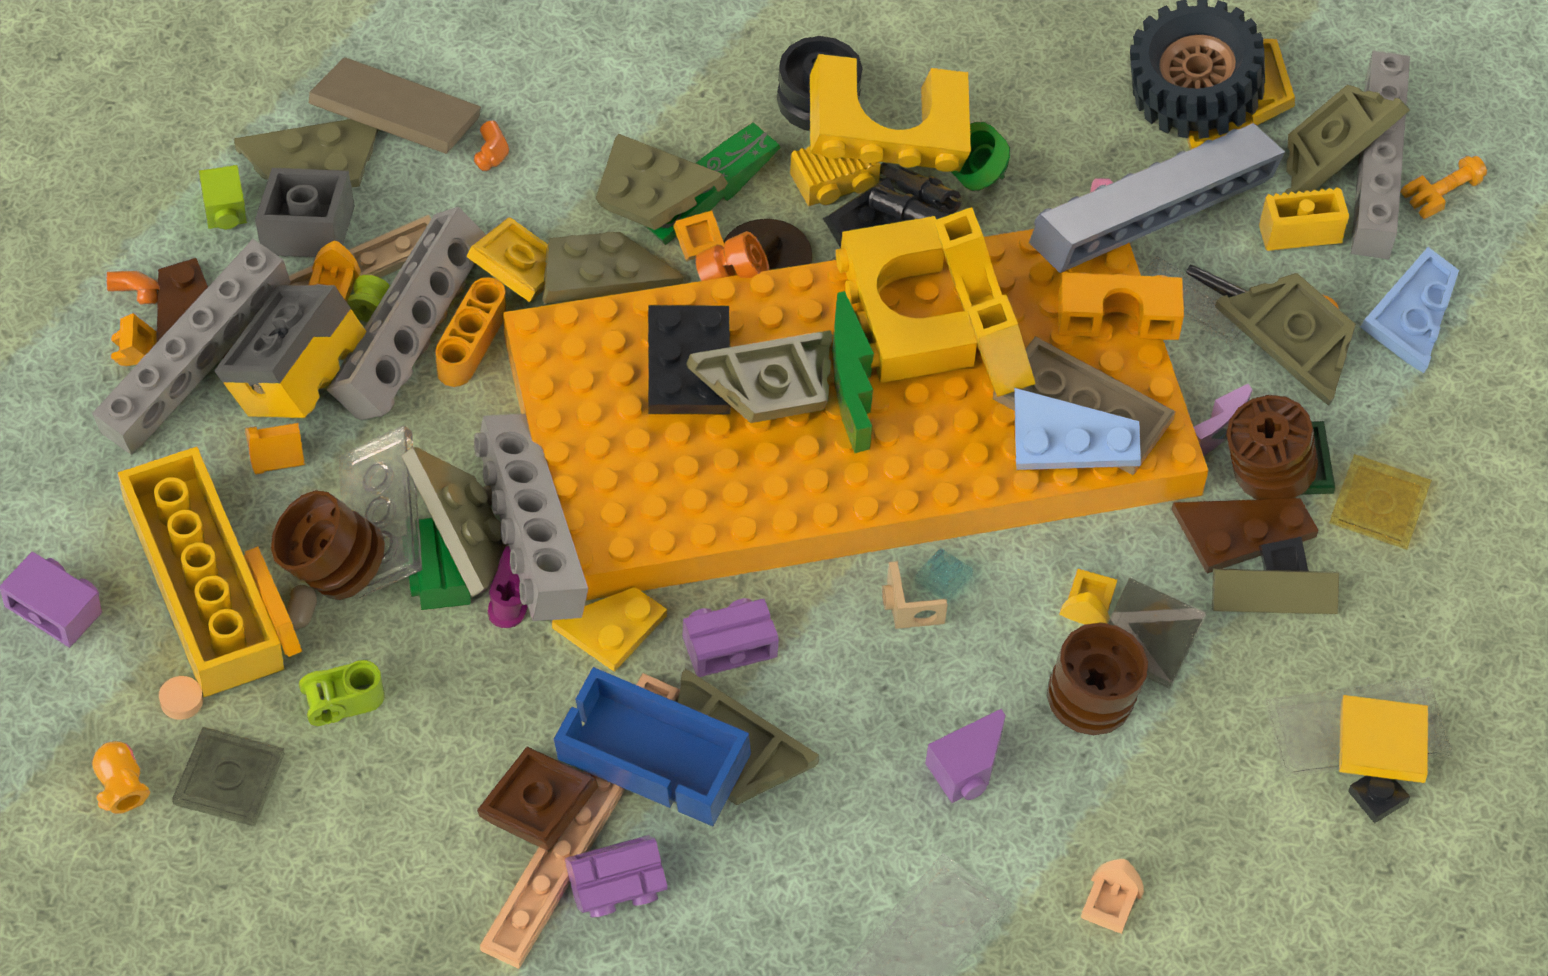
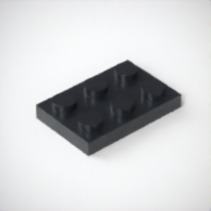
M648 305V414H730L731 405L695 375L686 364L690 354L730 347L729 306Z

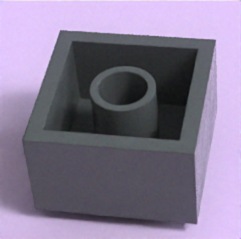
M272 168L255 218L260 244L277 256L316 257L320 249L332 241H338L343 245L355 207L349 171Z

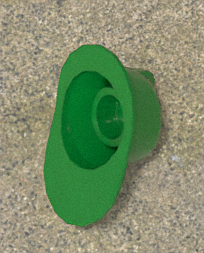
M986 122L971 123V152L961 171H951V173L965 188L971 191H980L999 179L1003 180L1005 178L1004 173L1010 161V147L1008 142L993 126Z

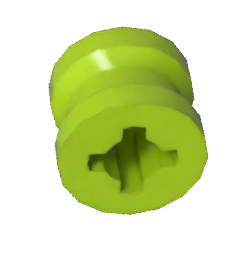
M362 275L355 280L353 285L355 294L348 298L347 304L358 320L364 322L370 320L390 285L385 280L373 275Z

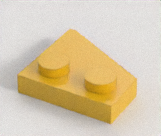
M636 587L584 606L582 618L552 620V629L615 672L667 617V609Z

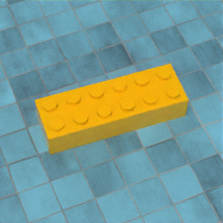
M196 446L118 472L124 503L195 678L200 685L203 698L284 670L281 643L198 447Z

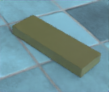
M1213 568V611L1338 614V572Z

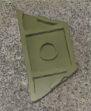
M1346 85L1288 134L1290 155L1287 159L1286 172L1292 176L1291 188L1286 189L1285 193L1289 195L1291 191L1296 194L1298 191L1304 193L1306 190L1310 192L1314 189L1316 190L1410 111L1409 107L1399 98H1394L1392 101L1385 99L1380 93L1370 90L1363 92L1358 87Z
M347 119L234 138L236 151L239 154H243L253 164L254 170L263 179L268 180L272 168L349 171L351 188L359 187L362 182L366 163L370 160L373 144L380 130L355 120Z
M618 134L615 137L596 200L607 211L656 230L671 221L675 215L686 212L696 206L697 202L694 199L696 196L713 186L719 192L728 183L722 173Z
M621 232L555 237L549 239L546 250L545 262L547 264L544 273L545 289L542 300L545 304L667 287L682 284L684 277L681 273Z
M1298 273L1279 278L1278 281L1272 284L1263 283L1250 287L1248 292L1230 298L1228 295L1222 296L1216 301L1215 308L1328 406L1332 403L1356 325Z
M831 330L693 353L690 354L686 364L695 375L750 423L824 410L828 402L829 384L827 383V378L830 374L831 366L829 347L833 335Z
M412 447L402 454L401 457L471 596H477L489 587L498 570L502 553L506 546H509V544H504L502 541L501 522L496 519L487 501V493L484 487L477 482L475 476L418 447Z
M686 668L682 672L678 703L749 733L751 755L728 797V800L735 805H739L810 770L819 763V754Z

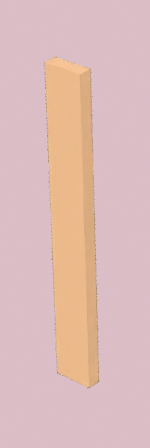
M643 673L636 684L672 701H678L680 689ZM584 771L585 774L596 779L598 788L551 850L548 852L540 847L537 849L480 944V951L520 969L570 884L565 858L590 850L624 793V788Z

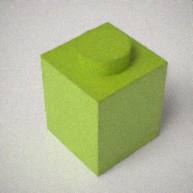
M238 165L199 170L208 229L220 228L227 230L239 224L247 223Z

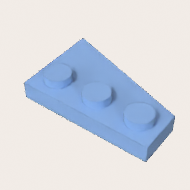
M1427 247L1364 319L1360 328L1406 363L1424 373L1428 368L1431 359L1430 355L1437 340L1440 324L1448 306L1459 270Z
M1014 388L1017 470L1141 466L1139 421Z

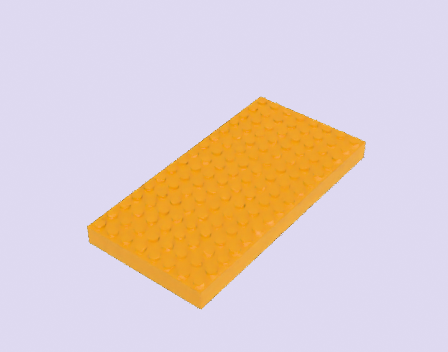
M1034 229L984 237L1002 295L1006 294L1025 349L1036 336L1176 411L1174 420L1134 475L1118 467L1017 470L1015 411L993 400L994 388L978 346L973 367L883 383L879 381L876 368H872V375L868 380L873 388L871 413L867 414L872 424L871 444L869 450L858 453L853 451L838 404L834 385L833 337L829 347V360H831L830 374L827 378L829 395L824 410L750 423L732 406L730 414H648V305L729 306L730 347L829 330L834 335L837 293L846 292L845 282L848 280L845 272H839L836 260L760 272L761 274H757L753 278H740L737 275L503 312L504 339L521 414L526 415L532 441L543 449L544 457L547 461L588 586L586 600L609 597L633 587L640 591L1198 497L1203 495L1209 470L1163 339H1139L1137 322L1133 317L1123 312H1111L1102 317L1099 337L1059 335L1058 292L1062 272L1059 273L1029 243ZM1130 242L1064 271L1065 273L1086 272L1088 274L1111 275L1123 273L1141 276ZM945 255L942 271L901 278L887 284L879 292L880 298L891 310L907 317L926 318L964 311ZM851 304L856 314L858 312L856 304Z

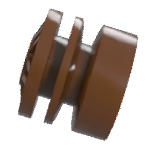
M1277 395L1252 398L1238 407L1229 420L1226 435L1235 479L1243 491L1256 500L1296 498L1307 491L1316 478L1318 468L1314 432L1310 415L1300 403L1286 396Z
M318 490L301 495L286 508L278 519L272 533L271 551L277 564L298 579L304 580L310 587L318 590L325 597L335 600L352 597L370 583L379 570L384 558L385 548L382 532L376 525L358 512L353 511L329 492Z
M1099 622L1086 624L1072 631L1061 646L1056 664L1048 681L1047 698L1051 711L1062 724L1070 729L1093 736L1111 733L1124 725L1134 708L1138 694L1147 677L1148 660L1143 646L1131 633L1116 625Z

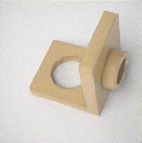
M898 561L889 562L887 585L882 586L884 609L892 610L895 629L945 624L948 606L947 599L905 603ZM931 610L936 612L927 618L914 617L921 611Z

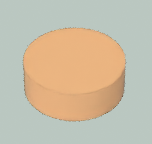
M176 676L170 678L161 686L159 701L162 711L168 717L183 720L199 712L203 704V695L200 685L196 680L187 676Z

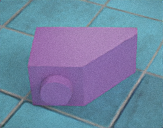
M1002 709L928 744L925 764L951 803L965 798V800L975 799L989 785L1006 716Z

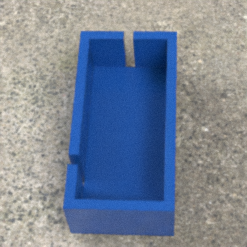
M593 667L575 699L577 708L571 706L554 737L558 760L668 808H671L675 801L677 802L678 812L713 827L751 755L749 733Z

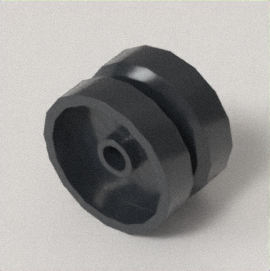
M824 36L803 38L791 44L781 56L778 73V106L781 114L789 123L803 130L810 131V73L819 54L857 58V97L860 102V86L863 71L860 57L850 45L836 38Z

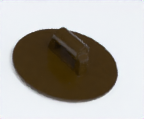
M768 218L751 220L734 228L723 240L725 244V241L745 231L751 232L757 238L766 254L769 270L812 263V249L807 237L797 227L785 221Z

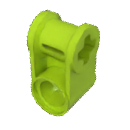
M358 660L328 670L314 671L308 673L299 681L300 691L306 695L309 705L307 718L309 723L314 726H322L338 722L343 718L371 712L380 707L385 698L381 672L377 665L367 660ZM361 685H371L364 690L357 689Z

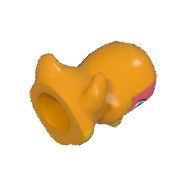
M112 741L103 744L95 752L92 760L93 770L98 780L104 786V791L97 795L98 806L114 814H120L143 805L150 795L149 787L139 781L140 768L130 746L121 741Z

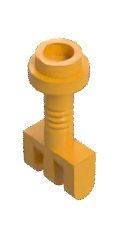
M1465 156L1458 162L1459 169L1431 185L1422 175L1406 184L1400 193L1404 198L1413 196L1410 204L1414 209L1426 204L1419 211V215L1426 219L1445 209L1446 201L1442 197L1443 195L1466 182H1469L1472 186L1480 184L1483 181V177L1487 175V169L1480 157Z

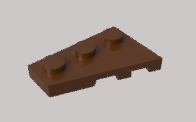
M197 258L158 269L160 290H158L157 342L208 288Z
M1301 498L1173 502L1171 509L1207 574L1213 572V568L1223 569L1261 556L1259 545L1296 537H1302V542L1316 538L1319 531Z

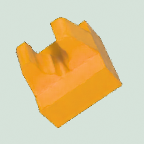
M712 210L675 221L673 225L686 262L696 259L698 253L717 244L723 247L725 245Z
M134 313L120 318V330L111 337V341L119 346V351L112 353L111 359L121 366L137 365L157 343V331Z

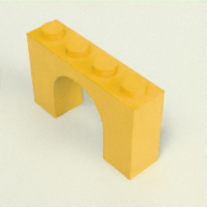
M819 54L810 73V154L824 155L831 159L841 157L861 159L866 163H895L907 168L916 166L936 168L942 172L961 171L971 152L968 72L931 68L921 87L922 123L910 129L895 130L881 126L873 121L860 106L857 97V58Z
M971 207L934 220L954 286L964 311L967 310L978 349L996 396L1000 397L1014 392V388L1023 389L1036 384L1017 320L1007 295H1002L985 239L973 208Z
M935 216L842 232L841 248L836 249L837 267L840 273H846L848 279L845 282L846 294L850 303L856 304L858 311L856 316L874 353L871 368H876L880 383L973 367L975 363L977 340L967 310L926 318H912L891 310L879 296V292L887 284L895 280L943 270L944 252L934 220H936Z

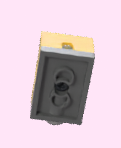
M335 285L277 286L214 371L248 417L305 418L314 410L316 402L320 398L318 389L329 386L340 370L339 360H344L350 352H353L367 331Z

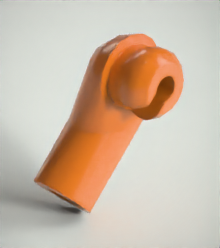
M494 120L488 121L480 127L485 144L481 147L482 151L474 155V162L482 171H489L492 166L497 167L509 153L508 143L497 122Z
M139 271L107 272L108 291H137V301L139 304L157 303V290H160V286L156 280Z

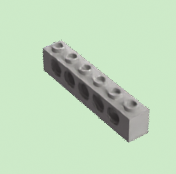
M1372 51L1365 77L1364 92L1369 90L1377 92L1385 99L1392 101L1394 98H1399L1407 105L1410 56ZM1406 114L1374 140L1369 147L1359 153L1351 254L1382 259L1390 258L1398 227Z
M460 207L434 214L366 324V334L353 352L347 355L340 370L326 389L357 419L365 420L373 417H382L391 410L395 403L394 396L400 386L405 384L413 373L412 366L418 356L428 349L431 343L429 338L435 328L446 319L448 315L447 308L453 298L462 292L466 285L464 280L470 270L477 265L466 256L471 246L486 234Z
M252 239L95 409L92 415L101 434L131 455L145 443L234 345L275 288L290 284L284 260Z
M525 414L483 416L480 433H475L474 450L476 457H482L484 483L486 486H491L493 512L495 515H500L502 521V541L504 544H509L511 550L510 566L512 573L518 574L520 579L519 593L523 605H528L532 621L582 618L588 586L547 461L544 457L543 449L532 441Z

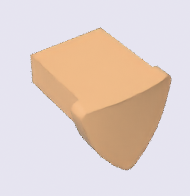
M1117 859L1104 863L1094 872L1091 881H1094V884L1083 908L1081 918L1122 934L1136 898L1140 900L1142 898L1144 887L1138 872L1126 859Z

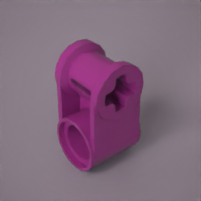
M506 546L502 553L498 570L489 592L491 600L487 614L493 625L499 628H512L520 624L528 609V605H523L520 599L518 574H513L511 570V550L509 546Z

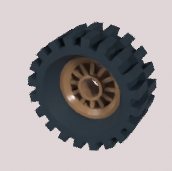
M1187 0L1176 1V10L1170 11L1167 5L1158 9V19L1156 20L1149 15L1143 21L1144 31L1136 30L1133 36L1134 45L1130 46L1132 88L1138 110H1144L1145 119L1151 125L1159 119V130L1167 134L1172 127L1177 128L1178 137L1188 138L1189 131H1198L1199 139L1209 138V130L1217 129L1218 134L1222 135L1229 132L1230 122H1233L1237 127L1241 126L1246 122V112L1252 115L1258 109V99L1262 100L1265 92L1264 44L1261 32L1257 33V24L1252 18L1245 21L1244 11L1237 7L1231 13L1228 12L1227 3L1217 0L1215 7L1208 6V0H1197V6H1188Z

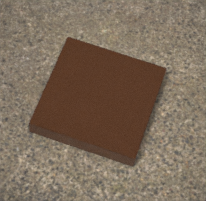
M527 746L480 805L477 812L481 818L549 852L596 791L598 784L594 777Z

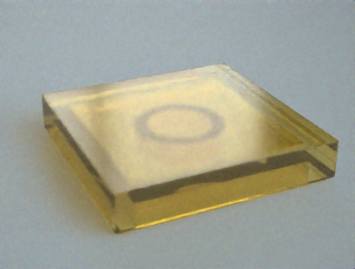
M1354 454L1329 523L1407 550L1432 480Z

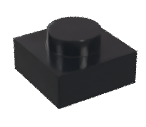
M1302 537L1259 545L1264 570L1309 571Z
M1364 776L1351 784L1348 790L1350 795L1374 823L1403 807L1410 799L1409 794L1396 779Z

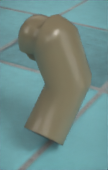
M297 585L290 592L291 597L287 606V613L295 631L306 627L310 623L317 605L315 591L306 585Z

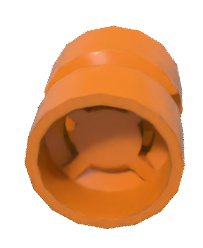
M748 231L725 241L724 247L717 244L696 255V268L701 281L737 275L740 278H753L755 275L761 274L760 272L769 270L768 260L761 244Z

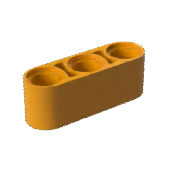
M491 277L476 280L469 288L439 340L435 350L438 379L443 384L451 387L466 384L472 378L504 321L503 312H506V293L501 281Z

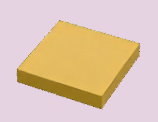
M508 217L472 245L466 256L528 302H531L545 289L544 273L547 264L545 261L548 244L511 217Z
M1343 695L1340 718L1339 772L1425 783L1428 775V706Z

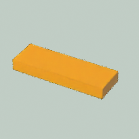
M257 546L245 551L244 558L285 655L290 657L302 652L291 619L259 547Z

